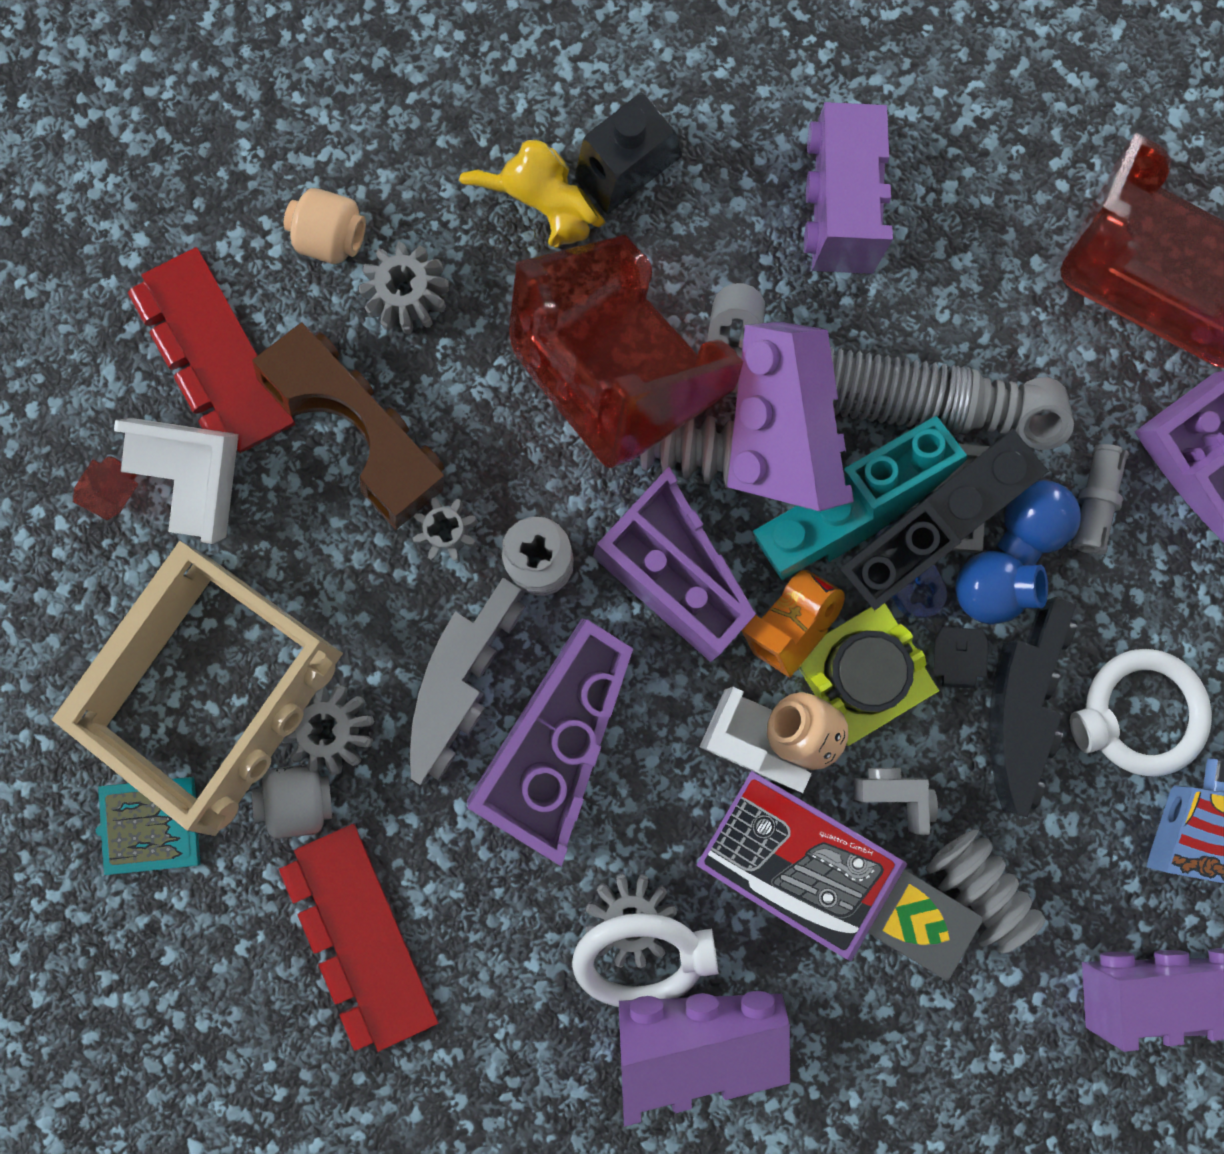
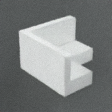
M135 418L115 420L114 431L125 433L121 472L174 480L168 532L199 536L202 543L214 544L226 538L239 434Z
M730 687L725 689L699 747L803 793L812 773L806 771V768L780 758L771 749L767 739V723L772 710L742 697L744 691L738 688Z

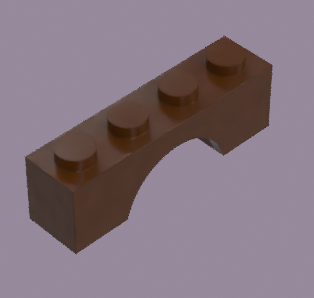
M301 322L252 360L256 378L291 417L308 412H328L345 418L359 429L366 439L370 450L367 463L360 475L361 493L391 526L397 530L415 513L427 505L432 498H435L443 491L445 475L442 471L445 469L444 465L428 446L424 445L419 448L408 437L409 428L394 409L388 407L384 411L371 397L374 395V391L360 372L354 369L349 373L337 360L339 353L333 343L322 332L314 335Z

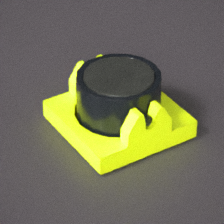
M885 603L876 610L869 607L828 632L799 667L815 696L831 703L833 707L844 714L848 724V741L846 746H850L939 692L925 668L927 664L923 651L913 645V635L902 624L898 625Z

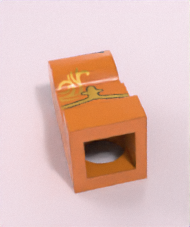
M802 570L791 578L782 596L762 618L755 615L741 631L755 656L791 678L827 634L828 628L835 621L843 607L845 594L840 588L813 572Z

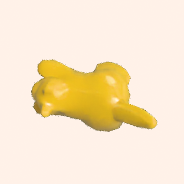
M539 140L523 142L518 154L507 161L498 175L481 170L463 172L459 176L458 181L462 184L507 193L546 215L551 228L548 244L550 247L554 246L555 249L559 248L562 244H572L577 241L586 240L590 232L588 224L600 228L606 223L584 191L578 188V186L568 185L569 168L558 152Z

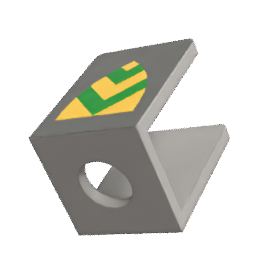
M903 870L868 933L944 980H948L951 978L980 927L982 917L908 871Z

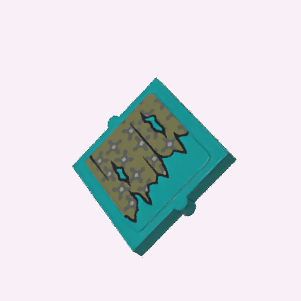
M194 777L172 779L196 798ZM129 783L98 786L100 826L96 828V834L101 836L104 875L201 865L198 833L184 829Z

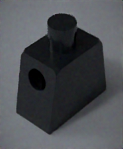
M643 93L638 94L583 138L575 177L606 215H608L682 157L677 134ZM602 168H604L606 176L600 172Z

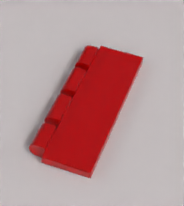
M197 247L141 274L145 282L131 288L128 291V295L146 326L155 325L166 319L165 322L152 328L149 333L170 370L178 369L190 363V366L177 372L174 375V379L192 412L199 414L212 407L215 408L214 411L198 420L202 429L239 434L237 450L241 454L296 425L286 410L257 380L252 363L257 354Z
M355 823L295 849L294 853L297 861L278 870L293 904L309 896H313L316 905L297 913L313 954L332 946L335 948L337 955L318 964L334 1004L342 1003L354 996L358 1005L339 1014L353 1050H359L374 1042L379 1052L439 1023Z

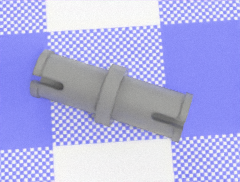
M1099 444L1093 449L1094 455L1087 486L1080 490L1078 502L1082 505L1081 522L1071 545L1072 548L1078 549V551L1097 555L1107 553V543L1114 512L1121 509L1123 497L1119 494L1129 452L1122 450V447Z

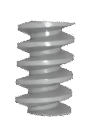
M646 402L635 418L625 467L630 464L637 453L640 454L641 467L644 471H648L655 459L660 458L662 473L668 467L672 470L676 463L679 462L682 466L683 479L689 480L696 468L702 467L704 483L710 484L717 472L721 471L723 472L724 486L728 488L734 421L728 420L721 432L717 433L715 418L707 416L700 428L697 429L693 412L687 411L680 423L675 424L671 407H666L659 419L655 420L652 404Z
M532 516L519 520L508 529L502 541V560L507 573L522 591L530 595L547 596L558 592L567 584L573 573L574 558L568 535L559 524L545 517ZM540 549H546L550 561L541 560L537 568H533L528 555L537 556Z
M973 829L944 846L931 860L925 870L928 874L941 870L946 871L947 876L938 887L940 891L945 892L958 888L960 894L956 897L955 901L965 907L971 906L973 912L982 917L981 925L984 924L986 930L977 940L978 944L984 947L997 942L1000 946L997 950L998 953L1004 954L1015 950L1032 938L1043 927L1046 920L1041 911L1036 909L1030 910L1032 899L1028 893L1023 891L1016 892L1019 886L1016 876L1010 873L1003 874L1006 867L1003 858L997 855L989 856L993 848L990 840L983 837L975 839L980 829Z

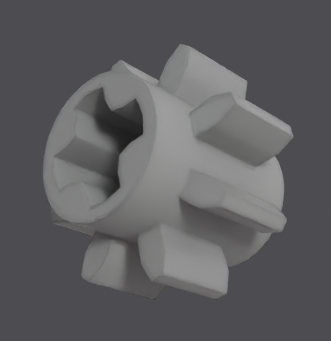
M432 498L431 505L433 510L426 516L418 513L414 515V518L423 525V533L413 537V542L416 545H425L430 542L432 547L429 550L428 558L433 562L439 559L442 552L449 553L455 563H459L460 555L458 551L464 545L474 548L477 546L475 540L468 536V529L476 526L478 520L475 516H467L465 518L459 516L463 509V503L459 499H456L451 507L448 508L442 507L436 498ZM444 519H448L452 526L459 525V527L451 531L453 539L449 542H444L439 536H433V534L440 531L439 522Z

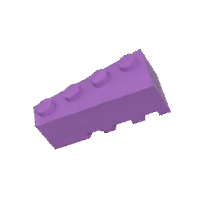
M581 619L469 795L467 808L562 867L568 849L567 844L574 823L577 821L593 766L595 767L601 749V741L609 717L612 715L633 648L588 619Z

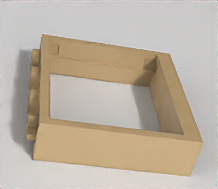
M179 541L51 720L184 829L216 836L221 829L225 828L234 819L238 812V803L252 783L258 781L267 772L271 764V756L284 737L290 735L299 726L303 718V710L314 694L331 680L336 669L335 664L343 653L213 559ZM191 563H193V565H192L191 568L188 570V572L186 573V575H184V573H185L186 570L189 568V566L191 565ZM212 581L294 640L303 649L205 789L196 799L107 728V725L206 586Z

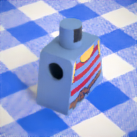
M1207 758L1203 789L1173 786L1170 790L1150 851L1147 868L1224 883V760Z

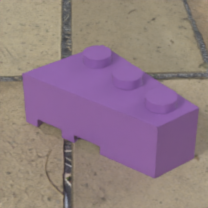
M824 102L818 122L810 121L808 130L807 152L808 154H816L815 171L808 172L806 181V203H814V221L806 222L804 253H812V271L873 274L893 240L892 226L883 225L884 203H890L891 185L884 184L885 163H888L887 105Z
M786 322L745 325L727 483L728 488L816 511L854 502L851 485H845L840 452L846 451L844 435L837 434L833 400L838 399L828 330Z
M668 467L597 543L593 558L709 662H712L724 651L756 613L722 555H718L702 528V521L696 511H692L677 485L678 480L671 468Z
M1224 948L1209 949V958H1189V952L1159 950L1154 952L1155 960H1135V955L1128 952L1100 953V961L1082 962L1086 1028L1123 1052L1139 1050L1138 1038L1163 1037V1045L1166 1046L1184 1045V1036L1207 1035L1208 1040H1224Z
M752 991L745 995L713 996L701 993L692 995L689 998L659 999L653 996H642L634 1000L619 1001L624 1127L640 1123L641 1112L672 1104L673 1111L679 1113L692 1109V1099L721 1092L722 1097L728 1100L790 1083V1024L782 993L769 994L763 991Z

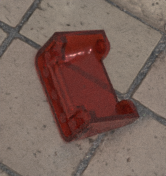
M1135 132L1120 153L1069 247L1060 268L1061 277L1067 286L1079 294L1217 367L1224 368V220L1161 188L1170 172L1171 158L1167 151L1159 144Z
M626 235L516 262L509 324L511 345L520 363L597 459L608 468H614L633 461L733 391L738 383L744 362L734 349L719 339L710 340L702 344L697 355L646 299L649 283L652 279L651 263L647 256L641 253Z

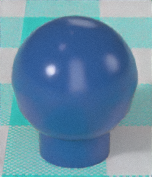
M1048 480L1036 481L1008 503L1004 512L1007 531L997 546L1025 565H1036L1043 553H1052L1062 549L1075 537L1081 522L1080 507L1075 496L1059 483Z
M985 551L974 555L962 566L957 575L955 591L957 600L967 615L978 622L996 625L1013 620L1024 609L1043 608L1048 597V579L1045 568L1042 565H1023L1020 560L1011 554Z

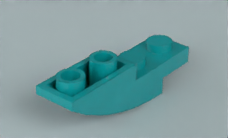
M936 415L844 468L845 485H851L854 502L822 511L795 506L753 530L755 541L781 580L824 556L828 562H831L880 531L922 500L967 460V454Z

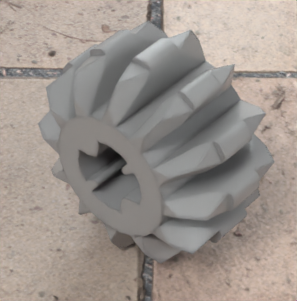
M398 242L395 247L396 255L391 257L388 256L385 250L378 248L376 255L381 264L379 266L364 264L362 271L370 281L359 285V293L363 298L369 300L365 306L370 317L381 316L380 323L386 330H391L400 320L405 334L412 333L414 328L413 320L420 319L423 326L430 328L432 320L428 311L444 312L446 305L439 296L449 291L447 279L439 277L443 271L440 260L432 259L427 261L428 253L426 248L421 245L410 256L405 244ZM406 281L408 286L412 287V291L402 296L401 291L397 290V286Z
M337 685L330 697L325 686L317 690L313 696V701L310 700L303 710L302 721L295 732H292L282 740V743L298 742L299 744L292 751L289 757L293 763H297L310 755L307 764L310 772H320L324 763H326L331 775H337L342 772V758L352 766L358 765L361 762V758L353 748V745L371 747L373 739L369 736L359 734V727H369L374 724L373 717L361 716L356 718L355 716L364 706L365 700L362 697L356 696L345 704L348 695L347 687ZM321 719L336 720L337 724L332 729L333 734L336 736L334 741L333 739L320 740L318 735L323 731V727L319 722Z
M624 873L616 876L619 893L614 894L604 883L597 887L598 894L607 905L589 902L586 912L591 916L604 920L588 924L585 931L587 933L593 927L606 920L622 916L623 909L628 907H635L636 914L643 912L669 918L675 916L677 911L673 904L655 907L667 894L666 888L663 885L655 887L647 896L645 894L648 886L647 875L640 874L636 881L635 890H628L627 878ZM630 937L613 942L598 953L599 956H603L615 946L617 950L614 956V965L621 968L626 961L627 952H634L635 963L638 968L646 966L643 949L648 947L658 958L665 955V949L656 938Z

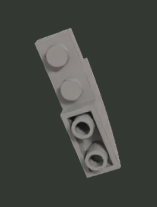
M502 578L474 623L456 611L454 612L428 663L418 693L410 745L411 780L419 785L427 783L431 776L438 781L441 779L456 756V753L449 749L460 731L467 735L470 734L486 709L479 704L485 693L469 684L468 680L472 674L478 678L484 674L497 653L496 650L490 647L501 629L509 633L526 608L525 605L519 602L524 595L523 591L505 578Z

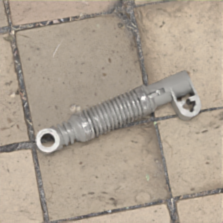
M744 283L731 284L723 287L716 294L712 306L700 388L738 393L745 325L764 323L765 301L761 293L753 286ZM735 318L742 320L740 341L729 339L732 319ZM833 347L830 348L838 399L833 400L835 416L840 412L842 417L850 414V417L854 419L859 414L861 420L866 419L868 416L870 422L877 418L879 423H883L887 419L889 425L896 421L898 426L905 423L907 427H911L914 424L917 427L937 415V417H941V422L951 434L967 435L972 430H981L983 426L987 432H994L997 428L1000 434H1007L1014 429L1029 447L1038 450H1050L1059 447L1073 433L1074 420L1068 393L1065 386L1058 380L1049 377H1039L1029 380L1025 384H1020L1018 387L1016 382H1007L1005 385L1003 380L996 379L991 385L990 378H984L978 370L970 369L969 367L965 369L964 366L960 368L953 365L948 371L946 364H943L938 371L936 362L930 366V369L927 361L923 362L919 368L917 359L910 366L908 358L900 365V359L896 357L891 364L889 355L884 358L883 362H881L880 354L876 355L874 361H872L870 352L866 354L865 359H862L861 351L853 358L852 350H849L846 357H844L842 348L838 350L837 355H834ZM1044 411H1051V413L1046 415H1036Z

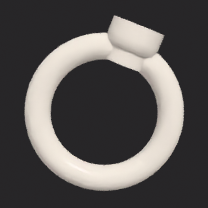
M1135 649L1112 658L1099 670L1089 688L1086 709L1071 714L1070 728L1076 744L1084 753L1088 754L1101 750L1110 761L1126 771L1142 776H1164L1186 767L1204 748L1211 729V704L1201 679L1185 662L1163 651ZM1139 670H1153L1169 677L1181 689L1188 705L1189 721L1185 735L1173 749L1158 755L1141 754L1127 747L1119 739V724L1115 715L1109 709L1110 696L1116 684L1124 676Z
M647 913L622 915L596 925L579 941L572 959L575 978L583 990L593 998L619 1007V1001L634 1000L642 996H653L659 999L679 998L695 985L700 976L719 974L712 929L692 932L684 924L674 919ZM630 937H653L665 940L679 949L681 966L672 976L658 983L645 986H626L603 978L595 969L594 961L598 953L613 942Z

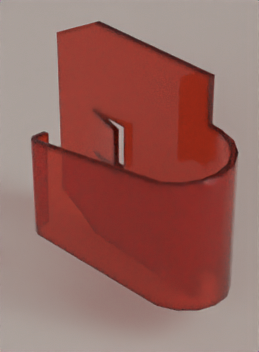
M112 456L106 457L102 463L93 459L74 487L73 503L108 521L122 511L139 484L134 481L137 474L121 472L122 461Z

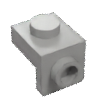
M868 768V778H853L854 800L860 802H907L908 831L917 835L930 834V822H936L938 802L935 790L929 789L928 779L901 778V768Z

